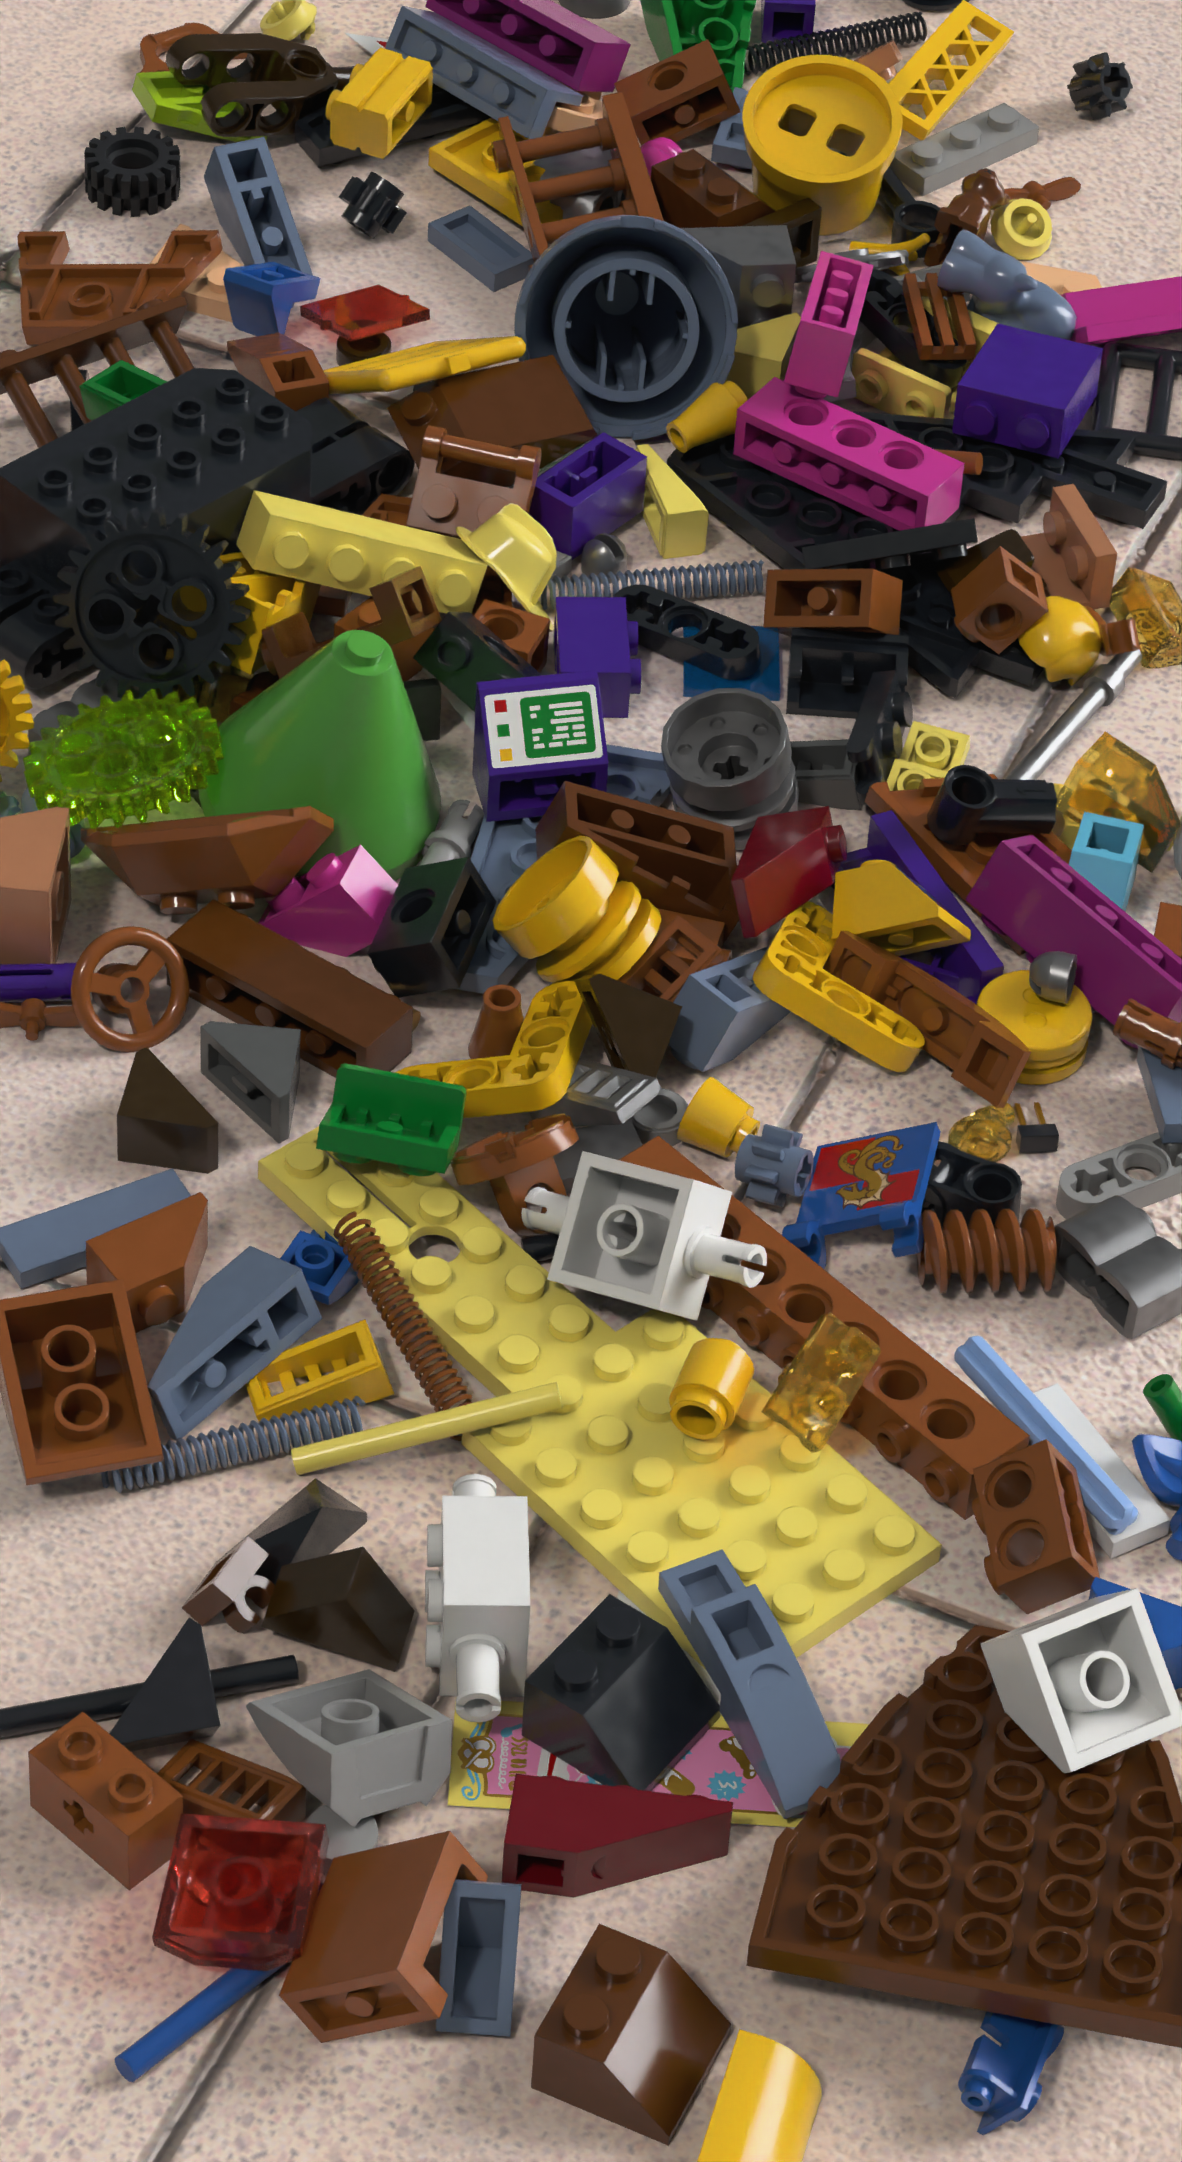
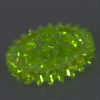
M156 689L149 690L141 699H134L132 691L129 690L124 693L121 701L112 702L107 695L101 696L100 706L91 708L83 703L77 705L79 715L75 717L58 715L59 728H41L42 740L30 742L29 750L31 755L23 757L26 769L24 771L30 796L34 798L37 809L69 808L70 826H74L84 818H88L91 829H96L105 819H112L115 828H119L123 825L126 817L133 815L139 822L143 823L147 821L148 811L153 809L163 814L171 813L169 802L176 800L189 803L192 801L189 789H206L208 787L206 776L218 774L217 761L224 759L216 718L212 719L210 709L208 707L198 708L196 698L194 697L180 702L178 692L175 691L160 700L157 697Z

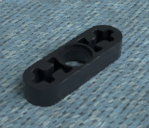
M873 269L859 320L907 368L947 385L951 389L956 387L962 378L967 360H920L914 334L903 331L895 326L904 325L912 328L902 285L891 275ZM924 308L933 346H941L933 321L934 317ZM953 337L955 346H959L958 341Z
M647 585L627 586L613 596L626 597L627 621H638V645L727 680H739L749 677L761 665L759 635L750 625ZM690 626L700 629L697 634L690 637H676L671 634L674 630L681 627Z

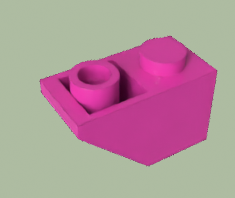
M360 844L339 856H336L334 853L327 854L309 872L299 878L293 877L276 897L265 898L268 905L258 923L289 940L297 942L301 946L347 957L372 944L398 884Z

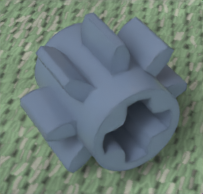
M765 1124L762 1137L748 1134L744 1138L735 1161V1178L737 1181L749 1184L745 1194L746 1198L783 1207L786 1194L800 1197L805 1192L811 1178L814 1158L811 1150L799 1147L803 1138L802 1133Z

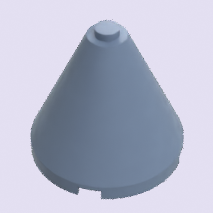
M617 215L595 219L575 227L555 240L540 255L521 287L515 311L514 333L515 336L522 338L526 344V351L519 358V362L554 355L597 435L604 432L612 437H632V440H641L667 433V424L684 412L712 383H725L735 358L738 314L732 290L721 266L698 240L682 229L665 221L638 215Z

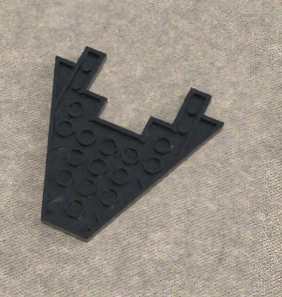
M851 411L932 449L980 452L982 454L983 467L980 475L963 474L959 509L943 523L955 521L966 506L989 513L996 518L1019 523L1040 493L1051 497L1053 487L1074 484L1091 511L1113 518L1119 523L1130 524L1144 529L1165 499L1166 480L1125 467V464L1134 453L1136 436L1129 433L1076 429L1058 459L952 433L954 419ZM735 434L696 446L685 453L675 449L667 459V465L694 492L706 509L784 569H805L802 547L899 531L733 454ZM932 552L910 555V566L880 571L903 580L899 635L909 636L908 665L948 696L956 698L978 668L1028 686H1032L1044 670V667L1039 666L1029 658L1020 646L1018 638L1000 654H997L981 641L978 643L971 642L959 631L954 621L956 614L953 598L936 573L938 565L943 560L934 561ZM875 561L853 564L852 568L876 570Z

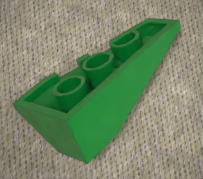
M640 0L646 30L659 62L708 39L732 93L735 87L742 88L745 72L744 64L750 41V27L756 0Z

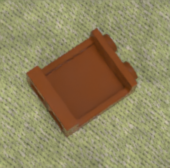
M451 1831L333 1858L279 1993L282 2000L321 2043L440 2018L448 1994L426 1970L423 1964L455 1879L487 1882L488 1879L485 1871Z

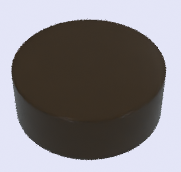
M351 328L343 332L337 339L336 361L339 366L391 353L390 338L375 328Z

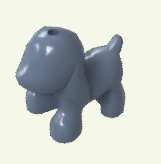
M963 229L958 233L950 252L941 266L937 282L939 288L951 293L963 292L972 294L973 296L967 309L999 324L1066 340L1071 339L1077 316L1072 306L1064 297L1048 285L1028 276L1026 267L1015 257L993 249L972 232Z

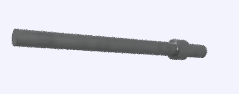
M1141 651L1116 654L1108 664L1097 666L1084 681V691L1006 779L1036 780L1101 706L1110 705L1124 690L1126 677L1142 660Z

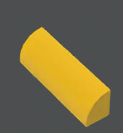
M739 2029L697 2162H802L822 2097L821 2084L810 2065L783 2044L765 2036Z

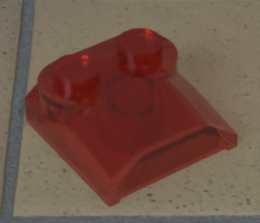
M181 1813L152 1935L154 1946L197 1966L269 1971L300 1958L306 1942L316 1900L326 1878L324 1864L329 1845L326 1824Z

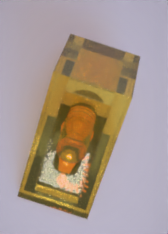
M1106 731L1075 763L1057 795L1056 809L1078 824H1081L1084 811L1144 824L1138 864L1151 873L1159 865L1182 825L1156 765Z

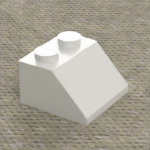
M1138 1588L1092 1598L980 1643L1004 1711L1063 1773L1076 1771L1182 1726V1708Z

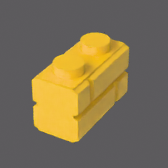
M380 47L365 64H356L351 72L349 83L342 91L334 90L326 105L325 115L326 119L330 121V139H332L333 144L354 151L359 147L364 154L384 159L432 103L433 67L430 62L411 56L403 59L401 53Z

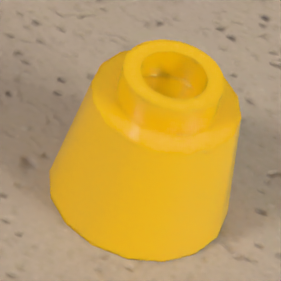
M709 1077L689 1103L680 1122L677 1139L720 1156L728 1157L733 1151L738 1153L742 1141L748 1134L757 1135L760 1121L752 1118L754 1107L717 1079Z

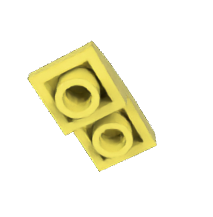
M913 721L902 754L899 759L895 758L887 779L890 791L919 789L922 779L945 778L950 769L955 766L964 765L970 748V735Z

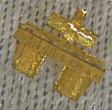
M831 1312L821 1315L792 1363H788L782 1369L778 1376L779 1384L761 1412L771 1420L782 1424L799 1438L802 1445L810 1452L821 1451L881 1354L879 1345L857 1327L845 1325Z

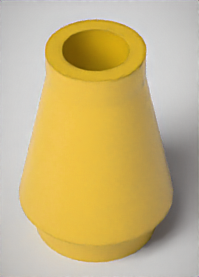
M726 381L723 384L712 383L684 412L667 424V434L674 447L680 452L685 453L696 446L735 434L737 409L748 400L743 390L732 381Z

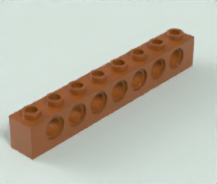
M660 1136L653 1138L619 1159L620 1161L694 1179L724 1189ZM731 1195L721 1237L763 1246L767 1253V1265L763 1266L744 1260L741 1261V1266L764 1273L759 1284L752 1288L733 1281L709 1276L701 1307L713 1311L736 1330L738 1336L747 1345L759 1349L777 1364L793 1383L806 1388L823 1402L839 1421L849 1424L875 1445L879 1453L886 1460L898 1464L924 1486L927 1493L933 1499L945 1503L964 1520L974 1515L972 1499L978 1497L973 1469L1028 1447L1030 1435Z

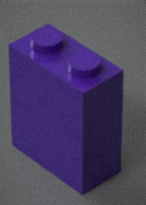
M997 323L958 383L952 433L1059 459L1097 396L1103 348Z

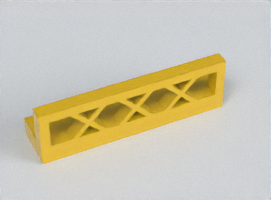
M962 0L888 83L901 106L903 117L902 129L919 140H925L1007 46L1014 31L965 0ZM973 27L993 41H973L970 34L971 28ZM955 55H965L969 66L952 65L950 61ZM933 80H943L947 90H930L929 84ZM912 104L922 105L926 118L923 120L907 109Z

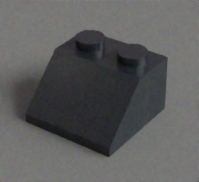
M609 1594L525 1680L522 1736L602 1785H627L638 1790L652 1791L720 1718V1705L669 1629Z

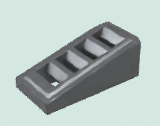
M579 1058L563 1098L550 1107L529 1113L533 1120L554 1114H566L571 1117L574 1126L624 1124L657 1096L662 1088L655 1077Z

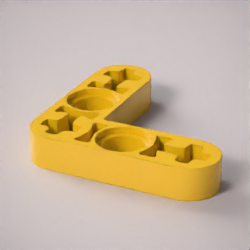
M806 902L787 915L753 973V981L756 987L774 1002L877 1064L896 1072L907 1071L925 1045L922 1033L904 1017L822 969L835 945V942L831 940L833 914L813 902Z
M562 981L544 987L533 997L510 1055L420 1064L405 1067L395 1073L465 1087L467 1094L463 1119L542 1110L557 1103L567 1092L593 1023L575 982Z

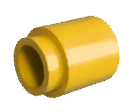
M706 1338L697 1341L691 1347L669 1396L671 1420L684 1434L696 1439L707 1440L717 1437L721 1431L732 1425L754 1374L753 1363L740 1346L727 1339Z

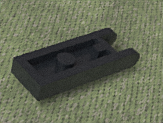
M896 670L873 672L846 746L848 760L857 763L860 778L856 786L858 802L866 804L865 799L871 785L876 782H887L894 759L902 754V736L905 727H911L913 709L911 698L908 692H901Z

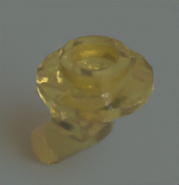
M1006 1103L1004 1108L989 1105L975 1110L970 1116L954 1123L948 1134V1144L985 1160L998 1162L1011 1149L1012 1134L1008 1126L1012 1125L1015 1119L1013 1107Z

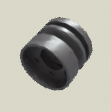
M717 688L693 696L674 710L663 727L661 751L666 773L670 780V792L676 812L734 827L735 849L744 850L758 817L797 811L799 787L795 777V766L791 759L792 750L788 728L780 709L767 697L743 688Z

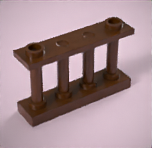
M183 295L165 302L161 299H154L141 305L133 313L20 352L15 350L0 352V395L4 393L9 395L37 447H42L57 439L58 436L29 386L30 384L57 376L81 420L86 424L91 420L86 417L79 388L85 382L78 369L79 367L104 358L109 366L120 360L135 366L127 350L154 341L174 378L193 369L192 362L175 335L188 306L186 299Z

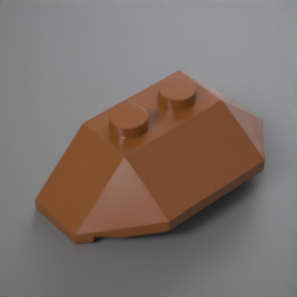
M311 806L240 814L81 828V841L135 894L159 905L160 912L171 915H186L196 913L198 911V904L209 903L213 899L233 910L253 908L255 906V899L276 897L334 831V819Z

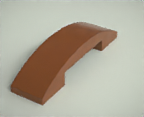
M841 931L823 969L914 1024L925 1039V1045L922 1049L953 1069L952 1078L995 1107L1004 1108L1031 1054L1026 1045L992 1015L942 981L849 931Z

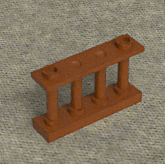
M623 92L602 96L603 118L596 119L593 126L516 142L509 116L498 118L500 140L491 142L494 163L498 174L507 172L534 263L548 248L549 244H552L575 227L595 219L617 215H638L664 221ZM594 147H600L601 151L610 150L612 159L608 160V166L530 183L523 166L524 162ZM610 187L613 188L614 192L623 190L625 200L620 202L621 207L543 224L540 222L535 205L540 202ZM533 264L528 266L529 271L532 268Z

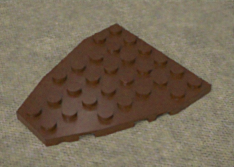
M975 1625L957 1641L956 1649L951 1654L940 1656L925 1669L923 1684L909 1697L898 1693L883 1706L842 1757L840 1773L826 1789L819 1786L809 1798L807 1814L794 1830L786 1827L776 1839L749 1941L747 1966L1182 2048V1803L1169 1758L1160 1740L1151 1741L1149 1739L1076 1771L1063 1773L1003 1709L980 1643L1010 1631Z

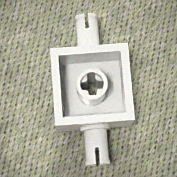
M582 1151L570 1197L547 1191L545 1188L535 1187L529 1191L524 1202L547 1208L546 1213L522 1208L521 1212L523 1224L527 1228L532 1230L539 1229L559 1235L547 1280L696 1321L698 1320L709 1276L733 1281L752 1288L759 1284L764 1273L741 1266V1261L744 1260L763 1266L767 1265V1253L763 1246L721 1237L732 1195L731 1191L694 1179Z
M470 1474L460 1477L454 1482L452 1496L442 1495L441 1524L427 1525V1567H439V1570L425 1571V1612H427L428 1622H439V1625H426L425 1665L426 1667H439V1696H457L455 1704L456 1713L464 1720L478 1723L492 1720L500 1714L501 1697H524L530 1621L527 1496H496V1483L491 1478L480 1474Z

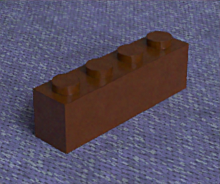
M214 899L167 938L177 949L187 968L190 998L237 1024L301 1029L300 1059L335 1078L337 1070L343 1063L391 1072L411 1053L412 1006L401 1001L395 995L388 994L358 978L347 969L334 965L303 948L297 942L286 939L253 921L247 915L238 913ZM166 969L167 985L171 987L169 974Z

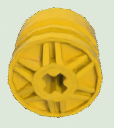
M579 835L560 843L527 868L498 904L492 921L494 929L521 957L528 959L538 957L536 962L538 975L544 981L552 982L553 984L562 981H574L584 975L602 974L618 980L646 952L658 933L662 918L659 910L648 899L641 898L639 889L632 882L620 881L616 883L619 875L616 864L590 837Z

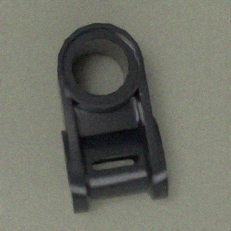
M938 1141L923 1205L926 1201L930 1205L925 1208L922 1206L921 1213L924 1210L934 1211L941 1228L946 1214L950 1210L962 1212L967 1227L973 1212L977 1209H984L988 1212L993 1226L998 1213L1002 1209L1014 1211L1019 1222L1022 1190L1021 1178L1013 1168L1005 1164L985 1160L961 1151L948 1143ZM941 1160L938 1167L934 1165L935 1161Z

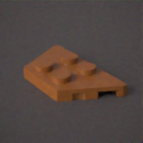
M988 774L992 779H998L994 774ZM944 778L922 779L919 789L890 791L887 782H876L869 787L865 803L876 814L892 810L939 876L980 917L982 913L965 899L1002 840L1033 835L1069 865L1072 850L1052 831L1050 834L979 832L975 840L969 844L959 846L948 844L938 839L931 832L927 824V814ZM998 934L1019 956L1026 953L1009 936Z

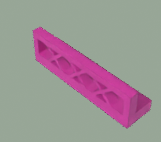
M1182 276L1061 294L1072 306L1077 316L1074 333L1070 341L1092 346L1182 332Z

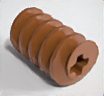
M1029 1208L1025 1211L1019 1225L1014 1211L1002 1209L998 1213L993 1226L988 1212L984 1209H977L973 1212L967 1227L962 1212L950 1210L946 1214L941 1228L934 1211L924 1210L921 1213L924 1243L922 1251L916 1253L918 1280L921 1286L926 1275H933L939 1293H946L952 1275L959 1274L965 1293H972L978 1274H985L991 1292L998 1293L1004 1274H1011L1017 1291L1024 1292L1030 1273H1037L1043 1291H1051L1057 1258L1055 1228L1051 1216H1049L1045 1224L1041 1212L1036 1208Z

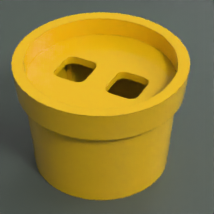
M806 55L792 58L775 65L762 74L750 88L742 112L745 147L752 161L753 193L776 211L805 198H810L822 207L819 239L840 236L860 226L870 216L876 206L883 175L894 159L902 132L903 117L901 106L889 84L870 68L856 61L832 55ZM829 148H833V149L839 150V151L845 153V154L848 155V156H845V155H842V154H840V153H838V152H835V151H833V150H830Z

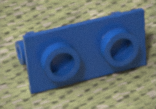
M986 2012L980 2028L1002 2045L1000 2047L985 2034L977 2038L958 2081V2087L962 2092V2103L971 2110L984 2111L977 2129L979 2134L985 2135L1011 2119L1014 2122H1018L1025 2118L1034 2108L1042 2092V2085L1038 2083V2079L1046 2059L1051 2056L1062 2040L1064 2034V2027L1062 2025Z

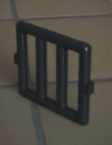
M1117 342L1105 344L1102 351L1097 396L1091 404L1093 410L1090 430L1129 433L1136 436L1134 453L1182 460V437L1167 435L1175 373H1182V351ZM1121 365L1154 370L1145 432L1112 428Z

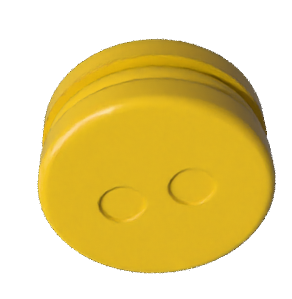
M1029 970L1012 971L1000 975L982 989L978 996L977 1005L1007 1027L1031 1051L1016 1083L1045 1085L1071 1076L1083 1064L1087 1053L1088 1036L1092 1024V1009L1087 997L1076 985H1073V990L1067 1004L1048 1001L1037 996L1031 988Z

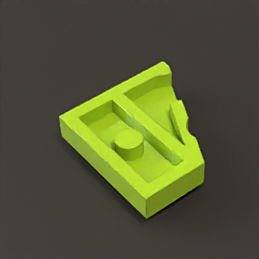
M170 71L136 73L132 91L152 122L235 142L265 137V140H267L268 136L222 137L213 133L201 113L202 104L200 101L204 94L211 89L207 85H182ZM230 102L224 105L217 112L216 117L220 118L228 115L234 110L237 102Z

